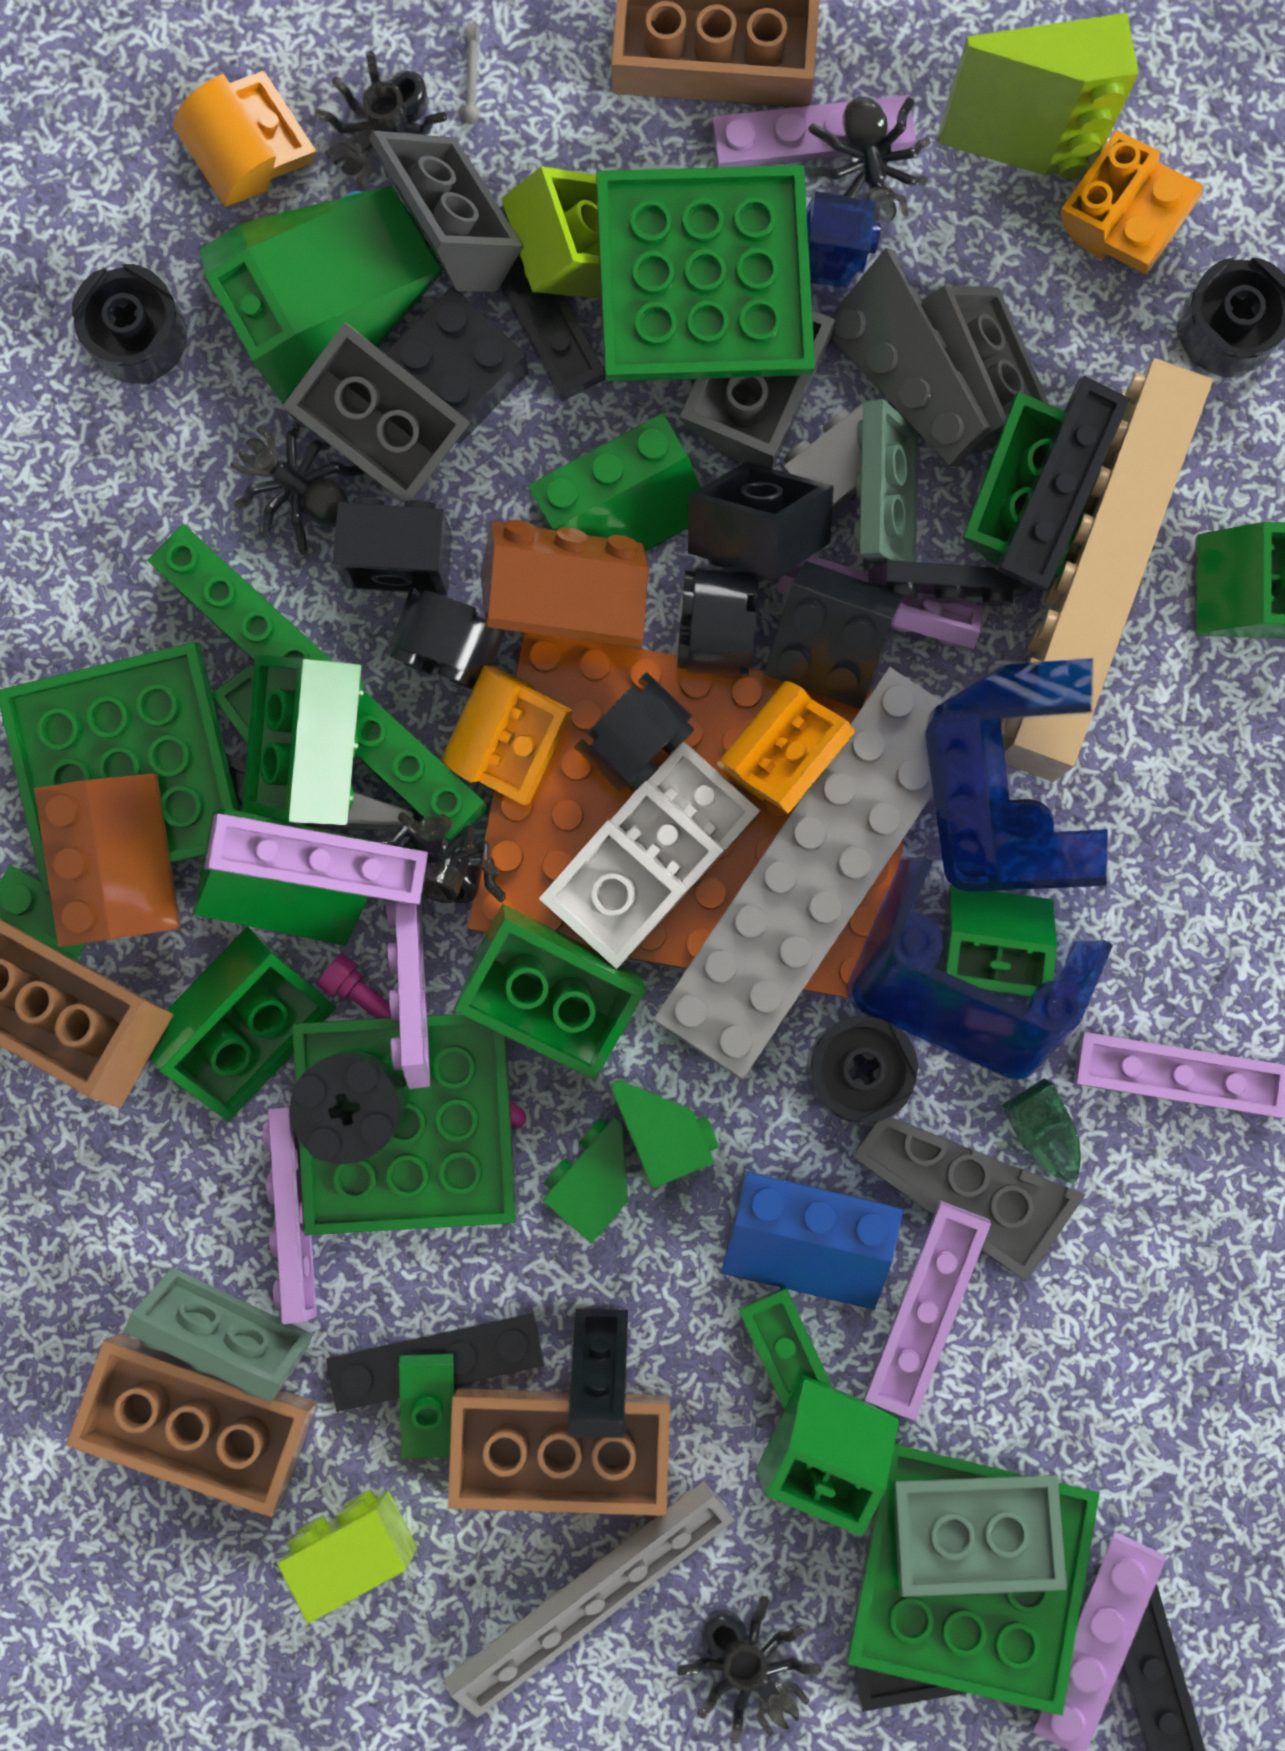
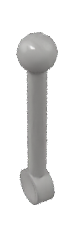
M468 23L466 27L468 40L466 105L461 110V117L467 124H474L480 118V110L476 106L478 44H480L481 29L478 23Z

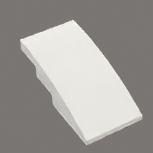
M683 741L650 779L646 780L634 792L613 818L604 823L540 896L539 900L612 966L618 969L762 810Z

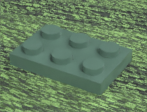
M883 399L864 401L863 420H860L857 425V440L862 450V470L857 472L855 484L857 496L861 501L860 521L856 522L854 538L860 555L876 566L886 560L916 562L919 433Z
M173 1267L130 1314L124 1329V1333L139 1339L145 1346L154 1350H162L189 1363L192 1368L199 1372L212 1374L237 1386L243 1393L252 1397H260L272 1403L304 1356L313 1337V1334L293 1324H282V1319Z
M1057 1475L892 1481L899 1594L902 1597L1067 1590Z

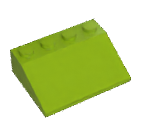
M1120 13L968 36L937 134L939 144L1044 176L1060 173V177L1063 179H1074L1085 175L1102 151L1139 75L1128 14Z

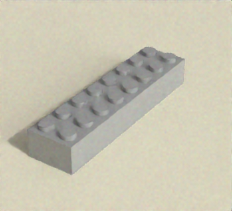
M891 667L888 668L852 722L851 726L856 732L805 792L653 1019V1022L739 1080L745 1078L978 727V724Z

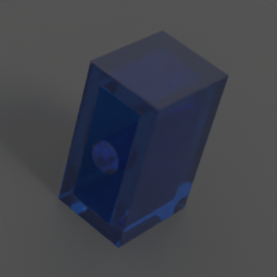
M818 191L814 192L806 208L811 284L847 288L856 273H863L869 253L875 254L880 239L881 223L874 221L875 201Z

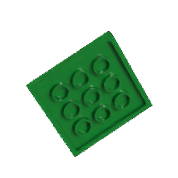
M804 165L596 171L605 382L813 375L815 358Z
M191 642L0 689L1 715L43 893L50 892L34 788L84 780L157 774L171 863L204 856L213 812L225 808L239 811L200 643Z
M459 1013L427 1015L430 1087L409 1089L403 1070H395L405 1089L406 1112L398 1132L384 1148L374 1156L358 1163L335 1164L315 1159L299 1141L305 1235L516 1223L517 1210L506 1036ZM391 1017L292 1024L296 1082L315 1063L343 1051L356 1050L369 1053L394 1069L391 1039L400 1037V1021L393 1022ZM344 1094V1100L338 1103L340 1112H348L351 1119L352 1115L360 1110L358 1101H348L346 1094Z
M895 1444L887 1488L873 1515L845 1662L856 1667L1063 1716L1100 1492L1058 1483L1067 1590L902 1597L899 1594L892 1481L1028 1475Z

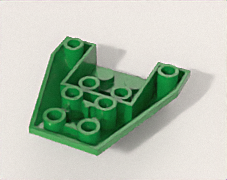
M392 185L243 222L199 249L205 277L253 363L282 404L286 402L344 322L378 348L443 273Z

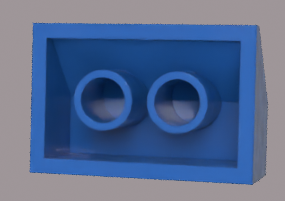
M744 1170L721 1274L780 1288L786 1286L788 1290L875 1310L893 1261L904 1209L894 1205Z

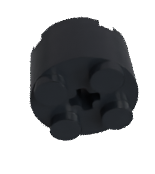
M1235 257L1217 262L1205 272L1185 301L1179 315L1177 333L1187 355L1204 370L1225 378L1248 373L1263 364L1285 338V274L1275 265L1264 259L1252 257L1251 260H1234Z
M122 264V268L108 271L105 268L100 269L83 281L74 296L72 316L74 317L77 337L97 366L108 376L126 383H138L141 385L153 383L158 378L167 374L178 363L185 350L188 327L184 316L165 283L147 268L135 264Z
M696 568L695 571L685 570L677 668L687 669V672L749 677L757 615L753 602L754 596H758V578H755L752 572Z
M411 587L389 645L392 648L390 657L403 662V665L429 675H432L435 666L439 667L437 674L450 679L452 683L472 690L483 665L492 666L494 664L506 630L486 627L485 619L478 617L479 613L476 612L477 608L427 590L422 589L419 592Z
M648 672L641 676L638 681L644 688L642 692L633 685L591 728L592 730L588 734L595 741L589 745L581 739L574 747L619 792L625 786L632 792L637 790L658 768L651 759L661 749L669 755L695 730L687 722L692 715Z
M853 1016L829 1026L815 1040L807 1059V1080L817 1102L835 1117L851 1122H877L897 1113L906 1105L910 1098L918 1073L917 1055L906 1034L893 1024L872 1016ZM856 1055L861 1061L870 1060L874 1068L867 1073L869 1082L866 1084L861 1078L852 1079L849 1070L855 1066L853 1058Z
M363 1051L339 1052L312 1065L295 1083L290 1101L292 1127L301 1144L315 1159L335 1164L358 1163L377 1154L394 1138L406 1112V1093L397 1072L381 1059ZM344 1094H346L348 1101H358L360 1105V1110L352 1115V1119L348 1112L341 1113L338 1107V1103L344 1100Z

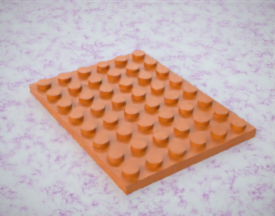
M524 632L516 677L533 685V690L568 707L573 712L530 803L522 805L496 790L493 792L484 841H487L491 847V857L495 862V882L505 894L501 898L491 890H486L483 869L480 885L472 902L468 930L487 933L503 903L594 949L540 901L539 898L607 820H611L634 794L627 786L619 792L574 747L581 739L589 745L595 741L588 734L592 730L591 728L633 685L642 692L644 688L638 681L641 676L648 672L692 715L687 722L695 730L684 742L762 810L685 897L627 958L687 969L799 803L798 801L792 810L786 813L768 800H760L731 781L717 764L784 682L763 675L764 671L751 668H749V677L687 672V669L677 668L678 655ZM805 690L812 700L846 719L850 725L861 710ZM870 690V691H869V694H868V696H867V698H866L864 704L866 703V701L868 700V698L870 697V695L872 694V692H873L874 690ZM661 749L651 761L659 768L672 752L668 755ZM904 838L804 987V991L876 1003Z

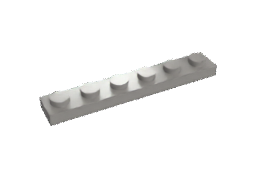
M705 1481L694 1489L683 1493L667 1509V1516H657L651 1522L640 1526L630 1538L609 1554L597 1559L588 1570L567 1586L551 1594L545 1603L528 1616L509 1626L503 1635L478 1654L466 1659L456 1671L444 1679L450 1696L478 1718L735 1521L728 1508Z

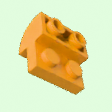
M264 71L229 83L224 74L212 78L185 99L174 118L173 128L225 207L268 191L271 179L312 164L315 158V148Z
M1116 130L1061 208V220L1070 237L1079 246L1103 261L1109 255L1147 275L1202 196L1203 184L1159 163L1160 151Z
M483 665L443 752L441 761L465 780L471 783L479 781L512 800L526 805L530 803L573 710L533 690V685L494 665Z
M785 681L717 764L731 781L760 800L766 799L786 813H789L856 731L846 719L812 700L802 687Z

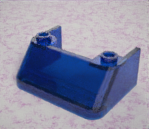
M1093 658L1003 665L942 702L930 712L925 738L943 868L946 879L957 889L967 892L1107 886L1108 829L1055 832L1053 814L1045 804L1033 799L1010 800L1000 720L1002 718L1092 713Z
M925 856L900 860L848 981L847 993L852 1006L864 1015L883 1019L900 1028L908 1035L1003 1078L1021 1080L1030 1077L1082 1021L1113 944L1105 940L1074 941L1059 979L1041 984L1033 993L1027 1009H1024L934 967L943 945L942 933L938 925L931 918L913 910L934 860Z

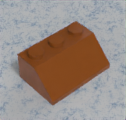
M509 520L506 523L491 521L480 574L486 627L641 648L644 638L649 572L643 543H638L623 535H612L608 538L586 535L584 532L570 527H563L558 530L538 528L522 520Z
M157 774L84 780L34 788L58 947L181 928Z

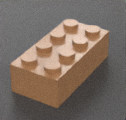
M617 0L612 53V94L789 107L810 106L815 73L820 0Z
M0 919V1046L85 1096L121 1109L174 1014Z
M119 1333L103 1340L66 1446L272 1517L283 1504L318 1402L284 1390L278 1392L272 1403L260 1397L249 1396L243 1393L237 1386L212 1374L199 1372L192 1368L189 1363L162 1350L151 1349L140 1340Z
M458 1388L452 1397L448 1509L667 1516L669 1395L625 1394L624 1439L568 1437L570 1392Z

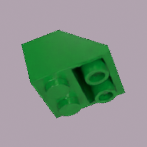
M1260 522L1201 533L1195 537V636L1285 639V522Z
M949 885L936 988L1033 1002L1051 999L1057 952L1053 899Z
M616 1117L609 1124L599 1118L578 1142L586 1149L574 1164L567 1158L563 1159L543 1182V1185L550 1192L542 1201L591 1244L628 1202L623 1123Z
M802 1375L756 1467L765 1496L854 1534L863 1536L887 1488L899 1418L895 1414Z

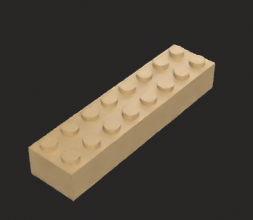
M1154 357L1143 374L1135 371L1127 390L1123 389L1121 391V394L1131 398L1088 496L1083 510L1085 513L1080 518L1066 556L1069 561L1064 563L1060 575L1052 579L1046 593L1044 603L1052 607L1051 610H1047L1043 621L1037 622L1030 637L1027 650L1034 652V657L1029 659L1025 669L1021 668L1010 693V697L1018 700L1016 706L1011 708L1008 717L1005 715L1002 717L995 733L993 745L1000 747L996 761L1052 782L1074 767L1212 385V378Z

